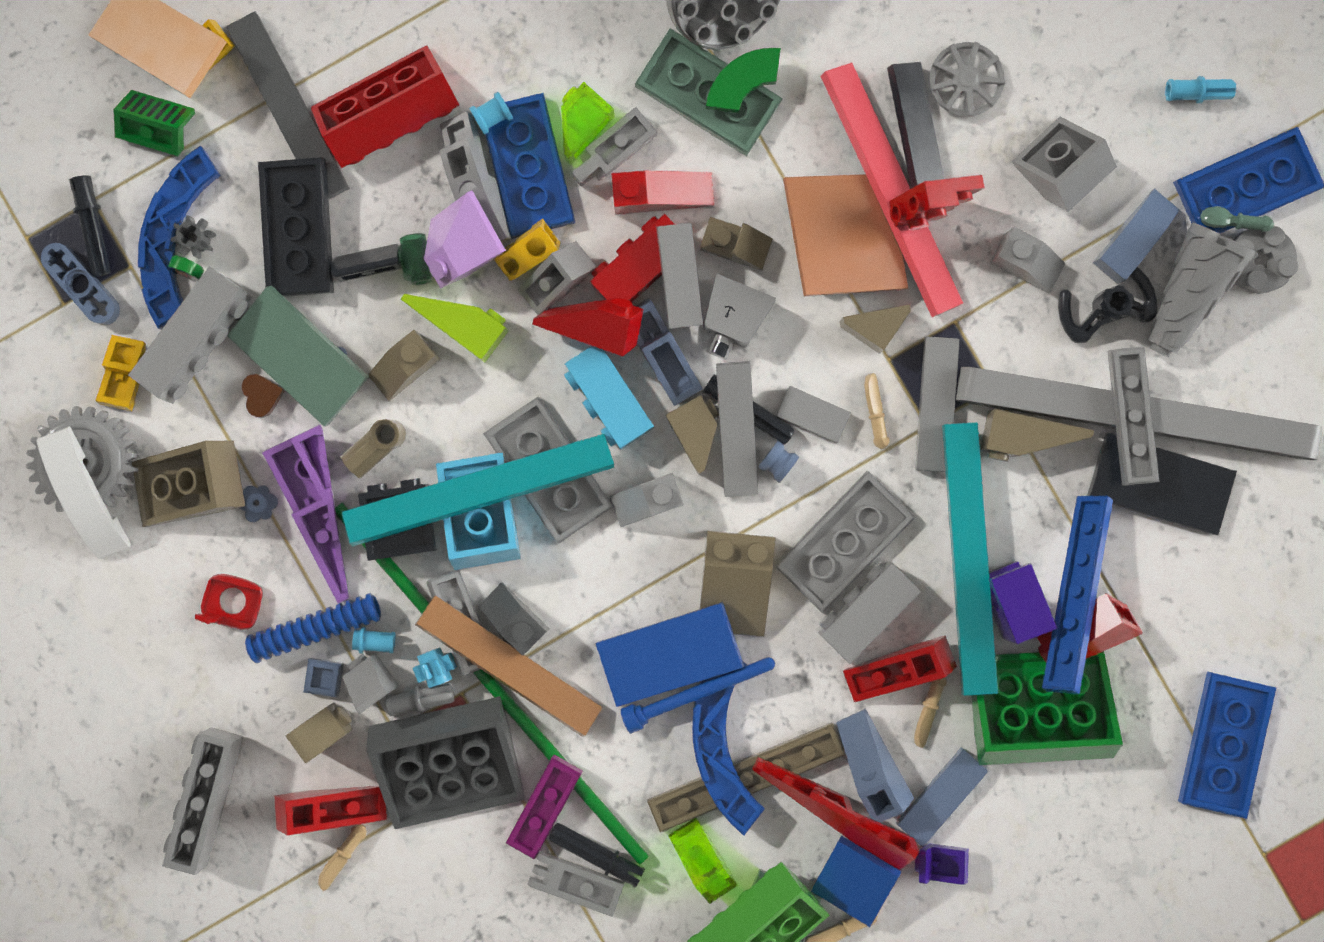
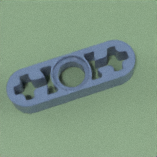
M60 243L47 245L41 253L43 267L90 321L101 325H109L115 322L120 314L118 302L97 277L93 276L91 270L71 248ZM55 253L62 254V261L73 269L67 272L64 267L54 264L56 261ZM79 275H85L89 282L87 290L83 293H76L72 286L74 279ZM94 297L98 302L108 304L105 308L107 315H96L99 308L93 301L88 299Z

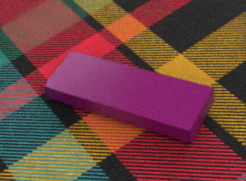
M553 755L509 835L506 844L535 860L583 770Z

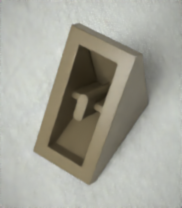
M910 304L846 316L839 321L840 327L880 354L885 350L910 313Z

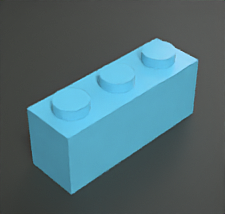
M591 346L565 363L569 371L563 375L574 391L581 388L587 398L582 404L592 419L597 416L600 417L605 425V428L600 431L602 434H605L606 440L611 447L617 444L620 449H623L654 428L604 350Z

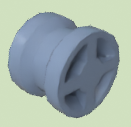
M777 441L758 467L763 471L768 470L771 472L774 479L780 483L797 462L799 456L795 453H788L784 450V445Z

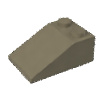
M234 440L202 441L131 462L133 467L138 468V472H133L142 527L221 513L245 506Z
M707 531L700 609L723 602L733 634L764 637L776 537Z

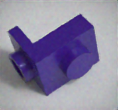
M931 843L921 848L915 859V872L919 873V883L927 884L930 881L960 885L968 883L969 848Z

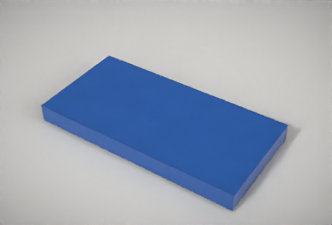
M544 93L505 102L513 119L510 121L507 119L502 120L488 129L489 133L485 135L511 239L518 238L527 232L542 218L550 229L576 223Z
M1299 127L1173 182L1191 223L1199 224L1220 234L1235 226L1213 228L1203 224L1200 216L1202 211L1208 207L1219 206L1226 208L1234 216H1237L1238 213L1261 216L1324 188V182Z
M723 602L595 643L616 707L744 667Z
M1207 671L1178 802L1245 819L1248 818L1276 687Z

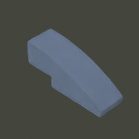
M1154 188L1110 239V243L1093 261V264L1117 284L1126 281L1154 247L1180 209Z
M647 298L635 305L643 309L637 345L672 404L676 406L703 388L653 302Z

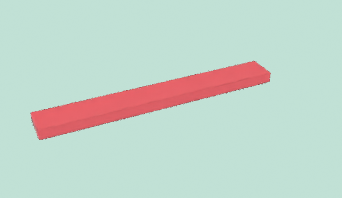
M851 62L825 71L821 75V79L931 317L963 304V301L928 226L917 230H909L908 226L895 227L891 220L889 201L910 190V187L853 63Z

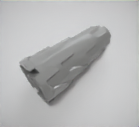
M1192 222L1174 262L1175 269L1163 292V301L1152 325L1149 341L1153 343L1150 349L1166 357H1169L1171 352L1177 354L1180 348L1191 339L1202 321L1210 316L1224 293L1231 290L1246 266L1252 261L1256 254L1255 251L1230 238L1221 236L1220 233Z

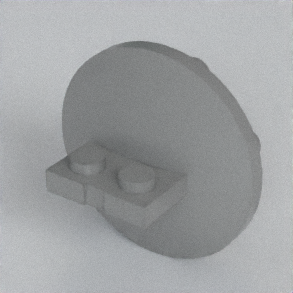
M666 0L670 18L679 33L693 44L712 50L727 49L749 41L755 33L775 16L780 0ZM757 18L762 19L760 25L752 32L749 24Z

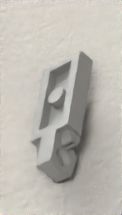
M637 107L633 108L585 148V152L580 156L583 163L572 172V177L581 187L594 176L600 181L605 176H609L655 138L657 131Z

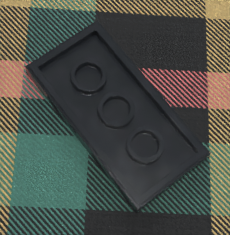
M319 157L258 162L265 288L273 286L282 296L334 293V283L331 274L332 249L326 159Z
M1105 433L1087 496H1109L1113 500L1112 505L1212 535H1219L1237 471L1156 447L1160 482L1122 485L1117 435Z

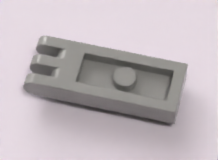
M539 852L537 860L548 864V868L537 864L534 865L532 872L544 877V879L540 880L530 877L528 881L530 887L613 917L624 887V881L606 876L545 852Z

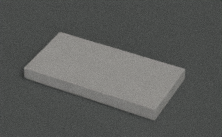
M539 396L483 433L496 453H503L505 463L571 444ZM592 475L525 495L557 544L613 507Z
M866 471L774 566L823 613L916 517L869 471Z

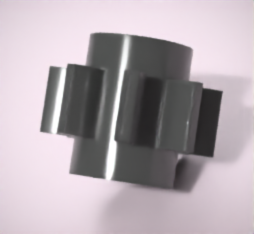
M187 215L186 222L181 225L174 223L173 226L177 230L176 236L172 237L171 241L182 245L178 253L186 256L191 251L194 257L201 259V252L205 250L213 251L210 243L211 238H214L216 233L205 230L209 222L201 218L196 224L194 218ZM192 232L198 236L195 242L189 238Z

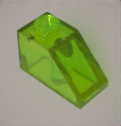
M585 82L578 88L573 86L562 99L564 103L561 106L563 149L565 160L570 166L615 117L614 108Z
M697 818L692 819L668 835L694 887L709 904L738 886L725 860Z

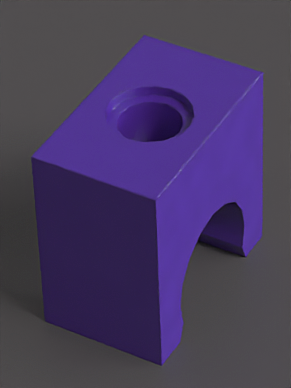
M1015 561L989 572L992 615L1002 639L1019 644L1057 629L1031 563L1020 566L1019 562Z

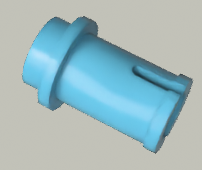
M361 627V630H354L352 649L358 650L360 654H363L364 651L389 652L393 654L396 632L366 631V627Z

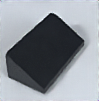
M392 244L337 256L333 259L332 277L343 282L402 269L404 266L398 244Z

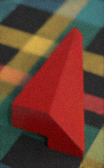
M760 757L757 758L752 768L754 772L853 843L898 870H901L916 859L919 850L914 838L853 811L849 797Z

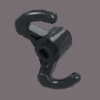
M1137 267L1130 277L1139 286L1144 297V304L1135 301L1133 295L1124 286L1117 285L1105 289L1095 296L1092 302V312L1080 326L1074 323L1072 317L1071 291L1065 289L1060 292L1058 301L1059 319L1065 333L1072 342L1087 343L1100 326L1123 318L1131 317L1140 322L1147 323L1156 317L1158 313V300L1155 289L1149 278L1140 268ZM1096 318L1099 319V321H1096V322H1094V323L1091 325V323H1092Z

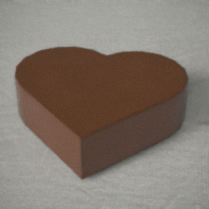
M251 374L242 382V391L247 397V411L252 416L259 418L269 416L285 392L282 387L258 374Z

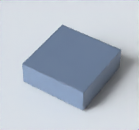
M314 658L308 659L303 692L338 697L344 663Z

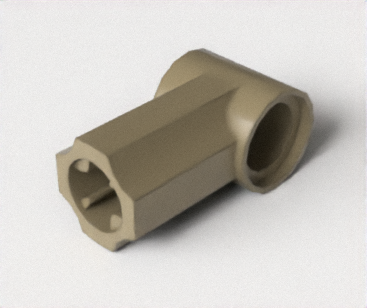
M392 419L378 420L340 458L349 471L361 479L393 449L400 447L404 443L406 430L399 421ZM386 425H390L395 431V437L389 444L385 443L381 438V431Z

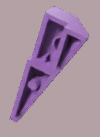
M320 424L262 452L293 511L291 515L337 603L348 599L349 595L323 429Z

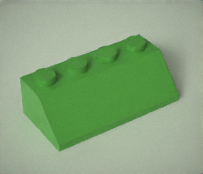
M780 862L775 867L767 870L763 878L750 889L743 891L732 905L725 911L718 913L710 924L698 934L690 937L687 942H800L830 915L801 880L786 865Z

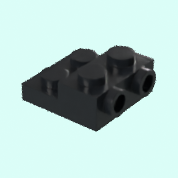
M420 478L400 481V488L388 489L387 483L367 486L368 492L358 494L359 505L363 506L427 487L429 484H421ZM433 523L365 543L368 561L437 550Z

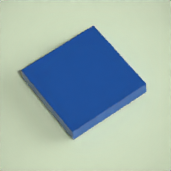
M841 835L811 892L868 927H871L902 871Z

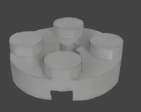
M1274 226L1267 232L1248 229L1234 238V241L1256 252L1252 261L1249 262L1235 282L1239 287H1245L1249 291H1254L1253 293H1268L1284 286L1291 276L1297 272L1298 262L1295 246L1282 228ZM1257 251H1261L1268 256L1269 260L1267 261L1266 268L1262 264H1255L1254 259L1258 257Z

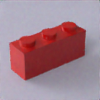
M666 214L662 215L659 219L654 216L648 220L641 228L643 234L635 241L631 238L625 241L616 250L618 256L611 263L608 264L607 261H604L591 273L594 277L590 281L591 286L604 300L622 298L633 302L662 276L656 227L674 225Z

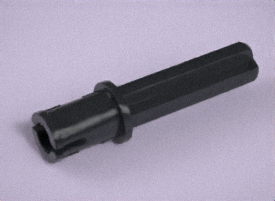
M89 175L72 177L69 179L75 204L73 213L79 216L91 273L96 277L108 275L111 273L97 212L101 210V206L96 202L92 178Z
M713 374L702 392L718 401L717 375ZM753 401L754 426L783 445L788 443L794 434V428Z
M557 823L549 835V840L554 844L604 870V875L608 876L610 873L636 888L640 880L628 874V871L642 877L645 871L644 867H640L620 856V851L616 850L614 853L561 823Z

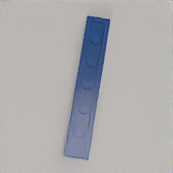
M1077 496L1054 619L1057 629L1052 630L1042 688L1047 692L1080 694L1113 500L1109 496Z

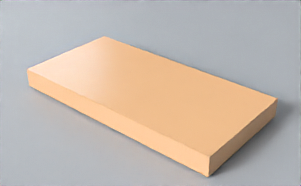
M111 0L89 33V36L188 98H191L227 43L219 35L160 0Z

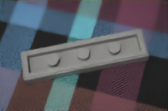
M924 337L915 470L945 472L942 425L954 424L960 339Z
M1145 346L1109 350L1107 353L1122 485L1160 482Z
M750 361L716 363L725 497L758 494L751 363Z

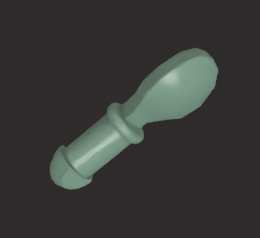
M1219 206L1206 208L1200 216L1203 224L1213 228L1235 226L1238 230L1244 228L1267 232L1274 227V221L1268 216L1243 215L1242 213L1234 216L1226 208Z

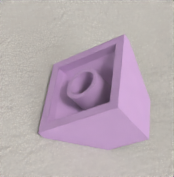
M472 190L433 217L430 222L424 260L440 289L471 275L506 251Z

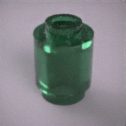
M415 233L401 237L399 239L398 253L404 280L411 281L412 285L430 283L433 276L424 260L427 244L426 235Z

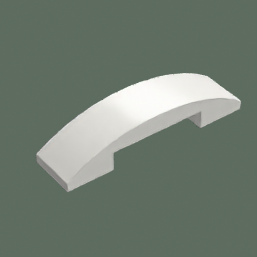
M69 426L36 440L53 489L69 520L88 548L98 559L129 548L131 544L117 516L111 517L82 461L85 458V454L71 427Z

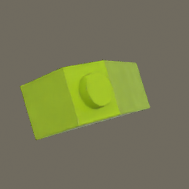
M404 294L401 297L404 303L484 363L509 332L503 326L506 320L491 308L484 312L479 307L409 294Z

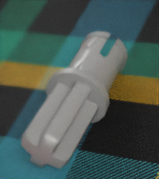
M449 683L431 688L416 686L412 691L387 695L385 700L386 708L390 716L415 710L422 713L425 711V708L452 703L454 701V690Z

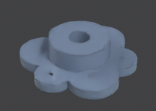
M261 485L258 488L247 486L243 490L245 506L240 507V509L245 511V517L248 521L257 522L261 518L264 520L270 519L272 516L271 510L277 507L278 498L274 494H269L270 491L267 486ZM256 500L259 501L258 506L255 505Z

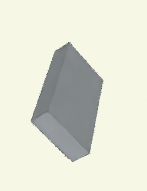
M789 386L776 417L834 443H838L851 412Z

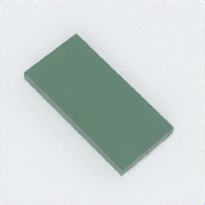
M671 28L635 83L637 89L746 157L783 99L766 87L761 86L752 90L742 101L739 113L705 109L713 82L728 64L705 49L693 44Z
M267 286L227 335L324 427L333 421L369 378L361 368L273 286Z

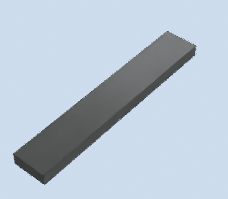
M254 11L227 25L228 32L295 159L319 157L326 159L329 200L349 190V185L322 138L312 115L257 12Z

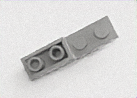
M466 111L440 124L445 148L439 151L455 201L472 190L499 240L503 243L510 240V235L497 182L494 177L488 174L475 118L472 113Z

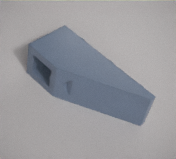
M866 708L837 721L836 724L858 795L871 819L880 823L904 813L914 797Z

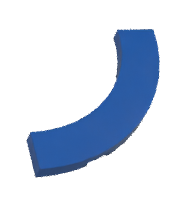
M202 146L186 155L170 171V176L165 180L158 193L155 192L141 227L138 244V268H140L142 293L157 328L161 330L183 302L176 273L167 268L172 256L175 255L176 243L171 241V238L176 236L177 230L173 225L174 223L182 224L186 213L200 193L221 176Z
M724 674L700 681V684L717 678L719 676H722ZM733 685L695 701L692 721L693 746L702 780L710 796L730 824L744 836L765 808L746 789L733 766L729 754L726 718L729 700L735 686Z

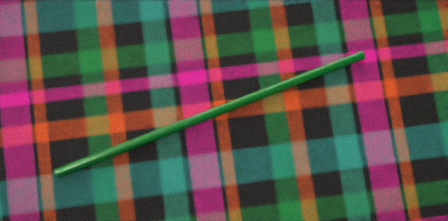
M342 502L335 507L336 516L344 524L342 512L349 509ZM391 557L375 560L422 614L430 602ZM481 669L473 672L494 698L501 697L504 710L549 762L553 755L566 761L495 678ZM580 777L574 787L575 792L639 865L642 864L649 855Z

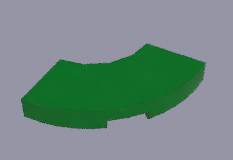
M781 48L753 50L731 61L713 82L705 109L739 113L742 101L752 90L763 85H776Z

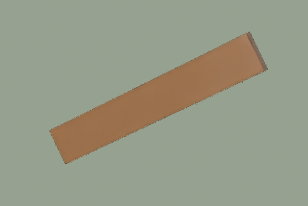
M436 595L415 624L582 737L586 736L602 709L600 705L527 656H522L515 648Z

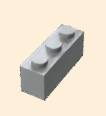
M881 562L878 563L867 574L866 577L869 581L861 589L857 586L853 588L843 599L846 604L837 613L832 610L819 623L822 629L818 634L849 664L921 593L891 562H887L885 565Z

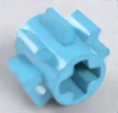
M441 647L417 656L419 665L414 666L412 669L418 683L426 680L428 687L431 688L453 679L450 671L457 666L452 653L443 655Z

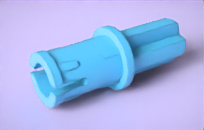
M1199 76L1194 80L1168 79L1165 87V98L1167 101L1195 100L1196 103H1202L1204 100L1232 99L1236 93V83L1234 80H1205L1203 76Z

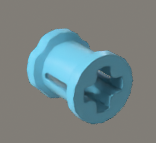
M499 92L494 93V98L477 108L471 106L469 108L484 135L489 133L488 129L502 120L507 119L510 121L513 119Z

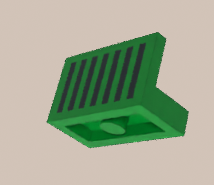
M131 90L113 109L115 138L179 156L184 150V126L195 115V109Z

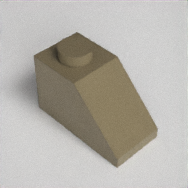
M412 330L384 354L368 376L387 400L391 401L441 359L421 334Z
M700 395L665 415L698 474L705 471L717 428L715 418L719 417L710 399L704 401Z
M333 702L288 733L286 738L306 764L352 731L353 728L350 725L352 720L342 706L337 707Z

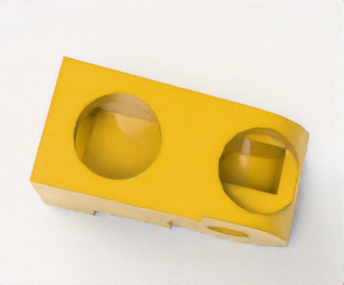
M542 218L531 229L515 239V242L504 248L506 251L493 260L509 281H512L547 259L553 252L559 250L561 242Z

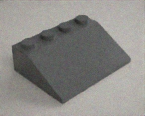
M500 696L369 726L366 752L394 829L525 800L509 723Z

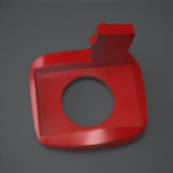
M228 574L213 575L209 579L201 603L202 613L195 614L194 619L206 624L215 623L239 630L251 629L256 622L261 607L263 590L256 583L244 578ZM237 588L245 595V606L239 613L229 614L221 607L220 597L226 589Z

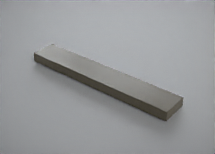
M831 722L735 762L733 766L750 794H754L773 786L752 770L758 757L799 775L846 754ZM702 777L647 799L660 833L718 809Z

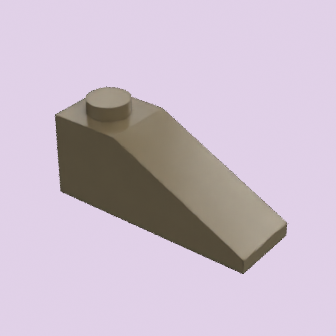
M993 409L987 413L980 450L989 452L988 458L1008 462L1009 456H1021L1091 438L1094 435V430Z

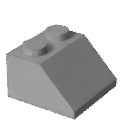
M1062 117L1055 120L1012 161L1019 172L1047 201L1067 212L1117 167L1106 139Z

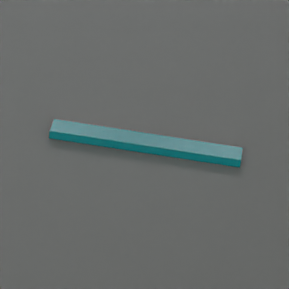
M978 422L942 425L961 692L964 696L998 694Z
M601 434L342 512L349 543L353 547L615 468L605 434Z

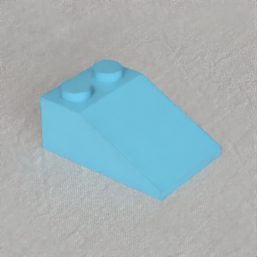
M503 453L437 463L438 483L504 464ZM511 499L443 519L448 558L454 570L521 559Z

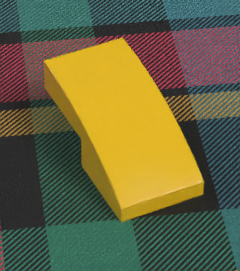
M111 335L102 363L105 373L95 400L99 405L132 412L139 383L128 376V374L145 353V342Z

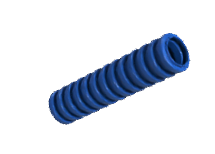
M368 593L365 598L357 597L355 602L350 599L346 601L345 605L342 603L337 604L334 609L331 606L327 607L326 612L319 610L316 611V615L307 614L306 619L298 617L296 622L292 620L287 621L285 626L278 624L276 629L272 627L267 628L265 633L261 630L256 632V636L249 634L245 640L247 653L250 659L257 664L262 661V658L269 660L272 658V655L280 656L282 651L289 653L292 648L298 650L302 644L309 646L311 641L318 643L322 637L329 639L331 634L338 636L342 630L349 632L351 627L358 629L362 623L367 626L371 623V620L375 622L380 621V606L376 597L372 593Z

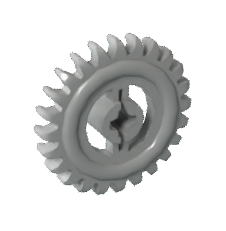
M75 406L71 411V416L67 410L61 409L59 420L54 416H49L47 419L49 428L43 425L38 426V432L41 434V437L70 426L85 454V459H88V464L85 467L89 475H97L102 470L101 475L93 483L103 502L108 506L115 507L117 502L114 500L113 495L119 497L127 496L121 485H134V481L130 480L126 474L138 472V468L129 465L128 461L138 458L139 455L127 452V449L135 445L136 442L134 440H123V437L130 430L128 428L116 430L117 425L120 423L119 418H112L106 422L109 413L103 410L95 416L96 409L91 406L87 407L83 414L82 408ZM31 437L30 441L36 448L27 450L26 454L34 458V461L27 463L26 468L35 470V473L29 477V482H39L35 493L43 494L46 492L44 503L50 505L56 501V511L63 512L64 509L45 470L36 441L38 438ZM92 440H94L101 447V450L104 454V458L102 453L98 449L91 447Z

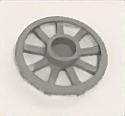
M961 42L952 44L943 50L935 59L929 78L931 92L937 103L951 114L963 117L976 116L988 111L1000 98L1005 84L1004 71L998 55H995L987 47L980 45L979 42ZM972 49L967 65L963 63L958 50ZM979 51L990 60L976 68L974 63ZM951 53L958 68H951L941 63V61ZM994 65L998 78L983 77L981 73ZM937 69L952 75L953 79L935 84ZM982 83L997 85L993 98L980 87ZM953 86L956 91L946 104L940 97L938 90ZM977 92L987 104L974 110L972 93ZM960 94L966 95L967 111L952 108Z

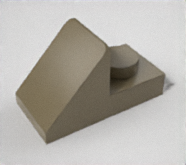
M710 217L699 250L762 271L773 238L746 223H743L742 227Z

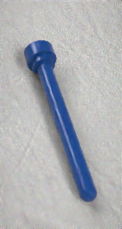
M767 657L647 706L631 704L621 708L620 711L624 725L630 734L642 730L644 725L648 724V719L773 670L775 661Z

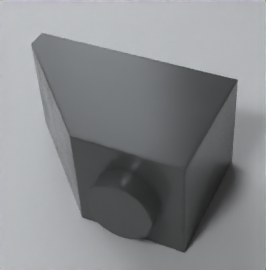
M503 582L478 606L495 629L522 656L550 629Z

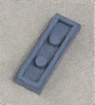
M961 747L898 819L896 824L910 837L914 838L919 845L924 847L989 771L984 766L979 765V762Z

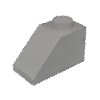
M1016 227L1005 233L990 262L1047 293H1050L1066 264L1045 242Z
M575 241L553 252L518 290L535 313L539 315L579 286L594 271L596 266L578 242Z
M673 473L610 496L620 527L684 505Z
M364 654L360 655L347 665L350 671L342 676L353 705L359 714L399 686L377 654L369 658Z

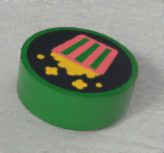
M177 255L172 256L167 267L174 273L194 281H198L204 272L203 267Z

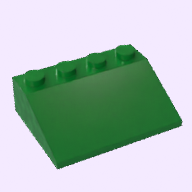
M1104 651L1085 659L1080 694L1047 692L1042 688L1046 662L1039 652L995 655L998 694L972 695L974 736L979 765L1108 759L1115 757L1122 747L1123 741Z

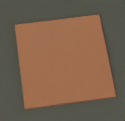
M866 174L783 178L804 297L908 289L902 252Z

